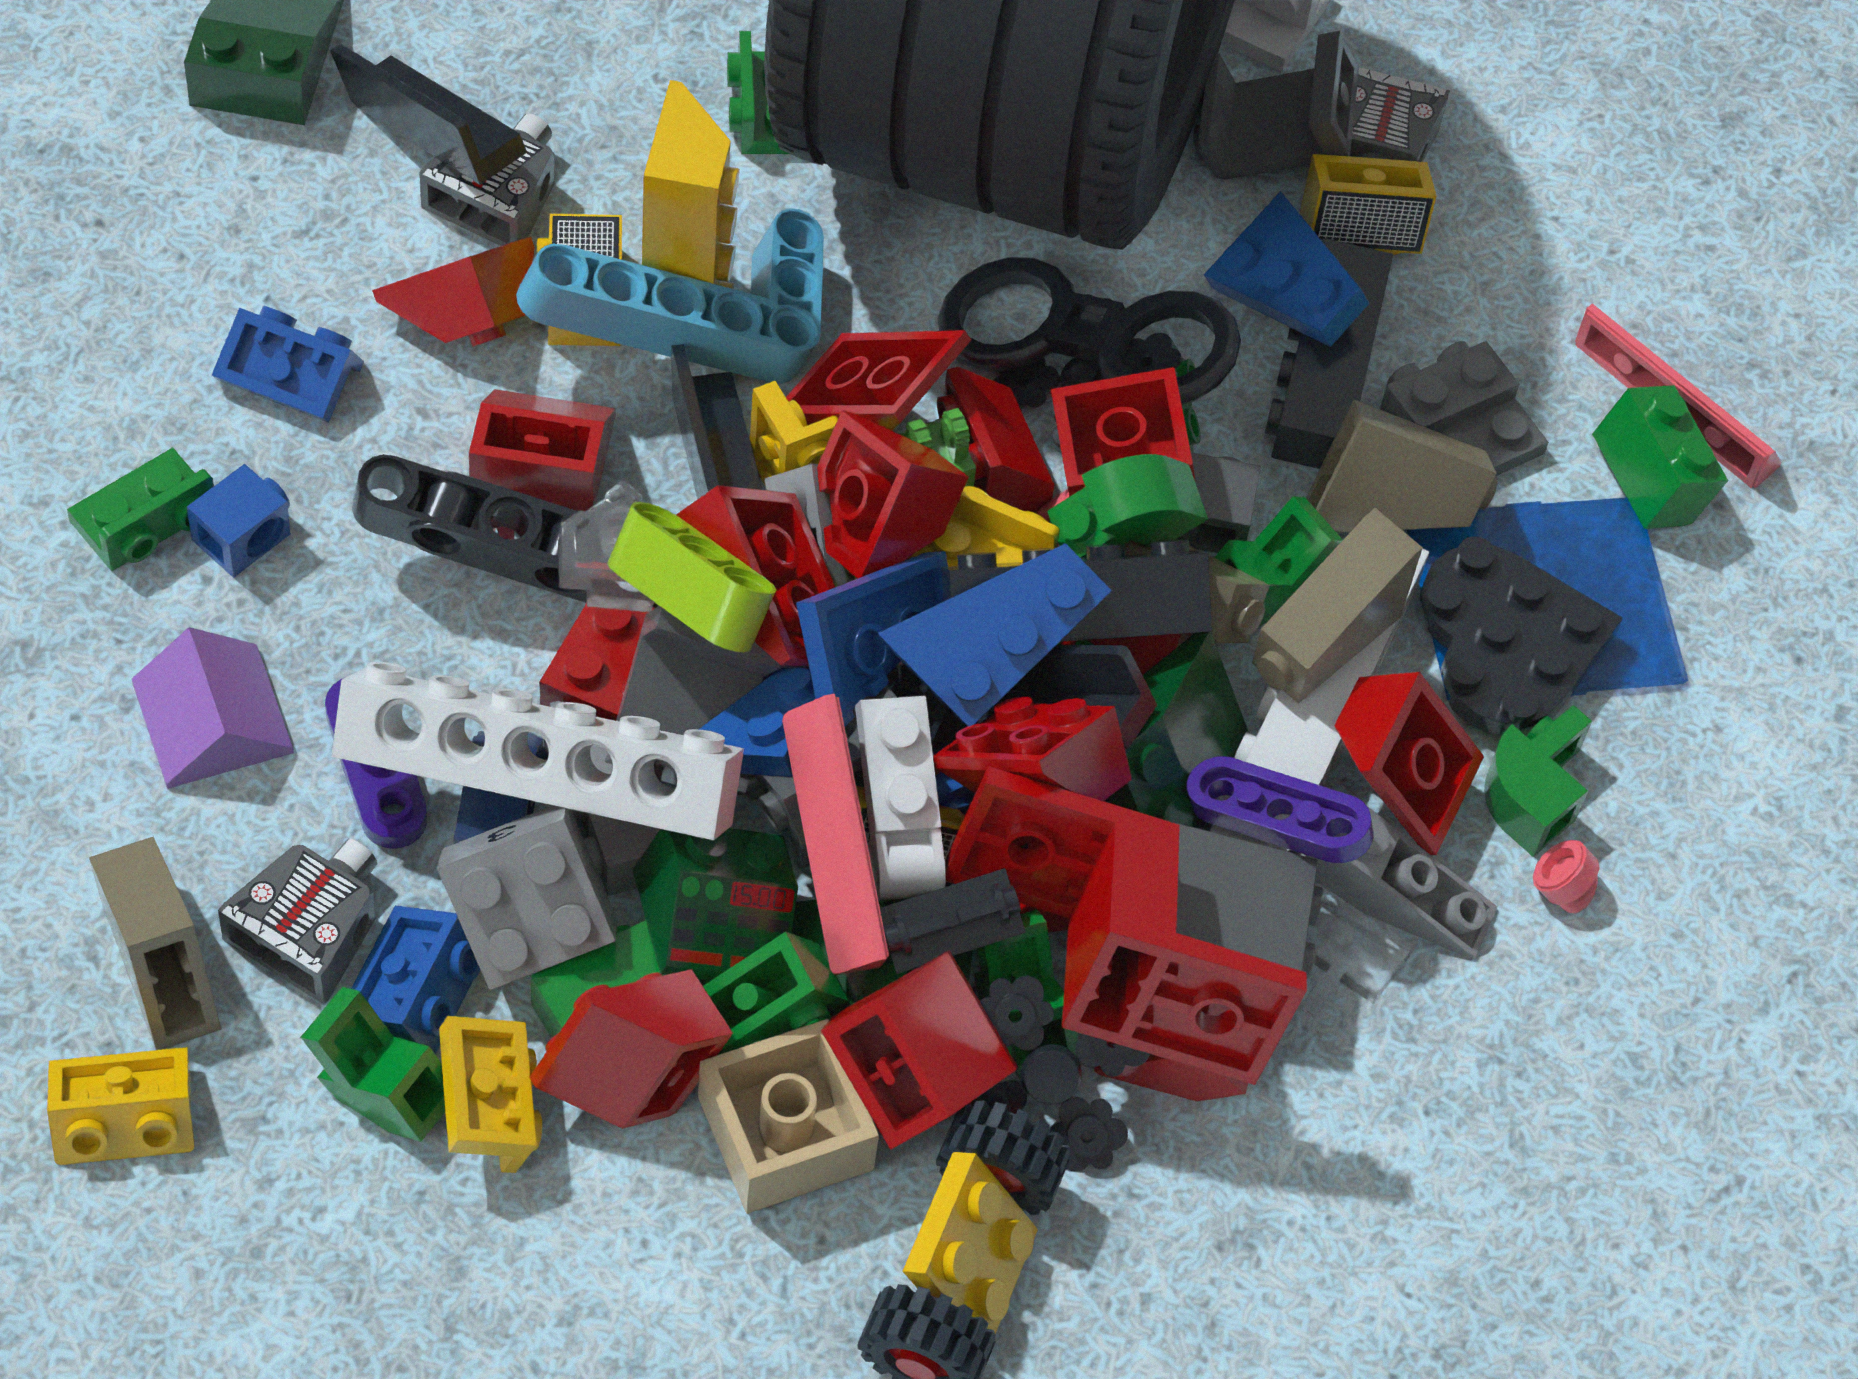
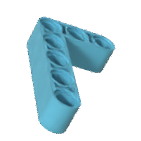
M789 208L777 214L754 250L750 293L564 244H550L544 246L533 260L516 294L517 303L526 316L544 325L671 357V345L684 344L688 362L766 382L776 381L779 384L791 381L799 372L818 344L821 335L823 230L814 217L800 209Z

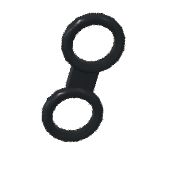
M1007 257L984 263L959 279L944 297L937 318L939 331L964 330L963 324L967 312L978 298L995 288L1010 284L1032 285L1044 290L1052 299L1048 317L1036 331L1021 340L1006 344H984L971 338V341L955 360L979 371L1007 372L1033 365L1047 355L1057 353L1097 362L1102 380L1133 375L1123 364V358L1127 345L1144 328L1155 322L1170 318L1195 320L1205 324L1214 333L1215 340L1211 353L1200 366L1183 376L1176 377L1182 405L1194 402L1216 389L1235 367L1241 347L1237 320L1216 299L1196 291L1168 290L1143 297L1125 308L1123 302L1076 293L1072 282L1058 267L1037 258Z

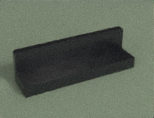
M341 43L330 50L349 98L357 108L476 183L482 184L527 153L519 132L392 55L375 65Z
M684 344L671 345L672 397L697 499L717 485L763 490L732 372L692 376Z
M1056 645L998 702L1016 697H1029L1033 700V704H1055L1059 701L1078 698L1085 700L1086 704L1090 706H1115L1125 749L1130 747L1157 707V703L1130 650L1122 645ZM996 705L978 721V724L994 713Z

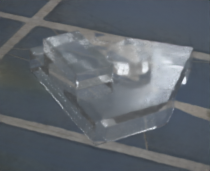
M624 480L608 490L604 499L585 512L583 510L578 511L561 524L558 535L559 588L587 590V607L650 612L654 601L615 574L607 564L631 505L634 502H641L642 495Z

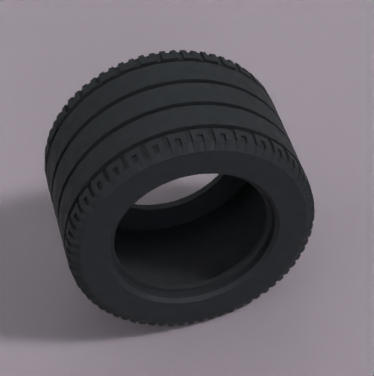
M769 0L764 67L765 90L772 133L781 150L802 160L822 166L827 164L832 169L904 190L911 188L914 193L990 214L995 211L1000 218L1069 238H1074L1080 233L1081 240L1104 248L1123 250L1149 223L1168 189L1204 96L1205 84L1216 54L1219 52L1235 0Z

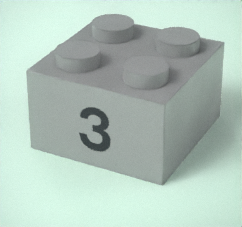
M552 805L442 849L437 870L489 990L616 941L617 917L571 809Z

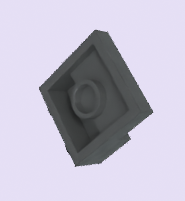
M1458 341L1443 350L1438 356L1436 363L1421 370L1415 363L1406 364L1397 369L1387 381L1380 410L1485 450L1496 470V476L1545 454L1549 443L1515 399L1520 384L1487 341L1473 347H1469L1465 341Z

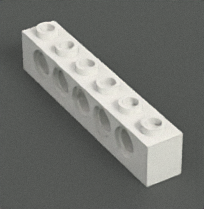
M388 662L367 663L365 668L341 680L331 757L715 840L732 826L744 748L724 744L725 737L721 734L697 729L686 730L684 735L660 730V723L658 721L640 716H623L620 718V722L596 717L595 708L574 702L557 703L556 708L532 703L533 696L520 690L495 689L492 694L469 690V682L467 680L454 676L434 675L429 677V681L406 676L407 669L405 667ZM404 704L412 707L419 714L422 722L420 733L411 730L405 724L402 716ZM466 718L476 721L482 727L485 734L484 747L474 744L467 737L464 726ZM529 732L537 733L546 741L549 749L548 760L539 759L530 751L527 743ZM592 745L599 746L608 752L613 762L612 774L603 773L594 766L590 756ZM655 759L664 760L674 768L677 774L676 788L667 787L657 779L654 772Z

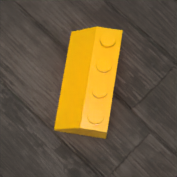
M673 80L669 81L643 176L642 265L734 289V283L729 281L733 271L736 246L728 244L732 243L737 221L738 208L731 206H733L736 198L740 169L730 167V139L682 82Z

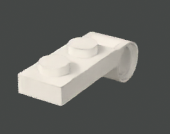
M926 696L860 700L855 705L870 832V841L867 845L878 901L910 899L944 888L945 860Z

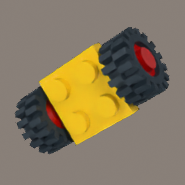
M976 1101L974 1106L967 1104L956 1112L936 1159V1165L941 1167L939 1172L942 1175V1179L902 1271L916 1286L917 1290L913 1292L908 1285L898 1284L896 1289L892 1286L884 1287L883 1291H880L857 1344L858 1350L862 1351L861 1357L865 1362H873L872 1368L879 1374L889 1373L893 1375L892 1379H981L996 1343L994 1341L995 1334L1001 1320L1008 1311L1010 1297L1025 1260L1028 1259L1032 1252L1034 1238L1038 1231L1037 1227L1023 1211H1027L1032 1216L1039 1215L1041 1210L1046 1212L1050 1209L1071 1158L1069 1157L1071 1153L1069 1146L1063 1145L1064 1138L1058 1132L1047 1133L1050 1125L1041 1119L1034 1123L1028 1120L1030 1113L1018 1109L1017 1113L1014 1114L1008 1112L1007 1105L997 1102L993 1109H991L986 1101Z

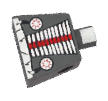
M1359 67L1350 157L1423 162L1439 132L1450 90Z
M534 114L523 115L513 129L520 133L527 153L482 184L476 183L437 157H434L419 172L421 208L499 246L529 237L554 186V152L546 145L552 138L551 128L543 119Z
M347 839L329 861L304 845L292 846L218 909L222 939L325 1005L376 919L374 892L368 885L363 883L377 866L375 856L363 844L353 839Z

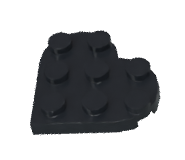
M1468 537L1464 539L1458 548L1448 550L1432 563L1420 593L1422 609L1430 622L1428 631L1432 637L1448 650L1441 667V676L1444 675L1443 683L1451 696L1449 702L1451 709L1470 726L1492 735L1501 736L1503 729H1507L1512 724L1519 730H1523L1531 726L1534 727L1547 716L1553 719L1618 632L1623 617L1519 555L1492 545L1481 537Z

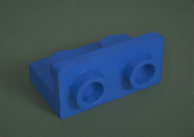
M262 306L259 315L239 307L211 376L226 384L329 423L350 370L360 372L364 360L349 349L352 340L322 327L317 328L315 336L294 328L297 319L267 306Z
M395 905L351 989L358 990L363 994L394 1037L427 1045L436 1055L440 1047L439 1028L447 1016H456L471 984L480 973V967L456 913Z

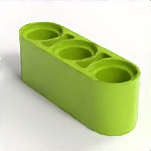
M634 502L631 505L607 562L609 568L615 574L699 635L715 645L735 652L744 653L751 650L776 592L775 586L769 580L683 519L664 508L644 502Z

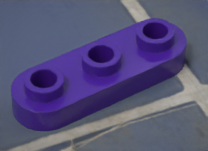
M342 679L331 686L325 698L326 719L333 741ZM340 759L363 831L368 839L378 846L389 849L403 848L416 842L422 836L427 826L426 802L417 775ZM393 804L404 808L397 814H388L383 811L385 807Z
M1226 756L1209 758L1199 763L1191 771L1187 780V791L1193 812L1198 818L1207 823L1330 863H1347L1356 860L1364 855L1372 845L1374 830L1370 811L1363 801L1352 795ZM1223 795L1231 796L1224 801L1216 800V798ZM1280 814L1290 815L1289 817L1283 820H1278L1274 818ZM1340 833H1346V834H1347V835L1342 836V837H1334L1335 835L1340 834Z

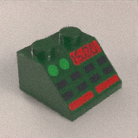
M728 828L715 840L660 829L633 868L659 972L662 975L692 969L698 979L713 980L784 932L791 933L798 884L783 835Z

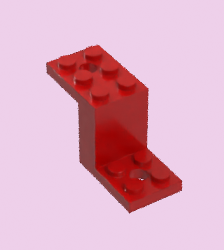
M988 766L945 859V881L957 884L1005 868L1010 885L1014 886L1019 903L1069 918L1062 1028L1256 1085L1307 992V972L1176 933L1179 824ZM1022 836H1033L1039 838L1045 844L1035 849H1024L1015 845L1012 841ZM1210 1004H1222L1231 1008V1010H1227L1219 1016L1206 1014L1200 1009Z

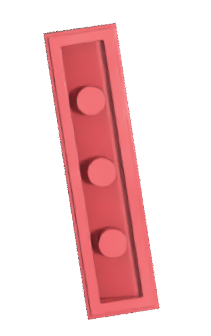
M1593 303L1586 308L1575 340V345L1627 388L1675 385L1706 442L1711 447L1717 461L1750 488L1758 487L1780 467L1781 461L1774 449Z
M830 694L788 711L783 716L782 722L829 967L833 974L842 975L880 968L889 956L839 697H835V694Z

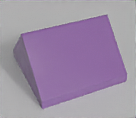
M188 627L132 678V684L167 789L294 753L257 644Z

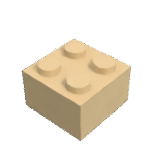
M828 1019L700 1061L698 1099L746 1214L874 1170L879 1134L869 1112L821 1032V1029L829 1021Z

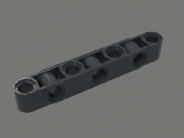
M383 454L374 456L367 460L359 470L353 496L352 512L355 520L361 527L372 533L416 546L420 550L438 557L587 603L598 584L656 608L659 606L615 574L607 564L623 525L457 472L438 470L393 455ZM378 488L387 489L393 492L397 498L393 500H380L373 496L370 491ZM498 527L510 528L520 538L513 540L504 539L498 536L493 529Z

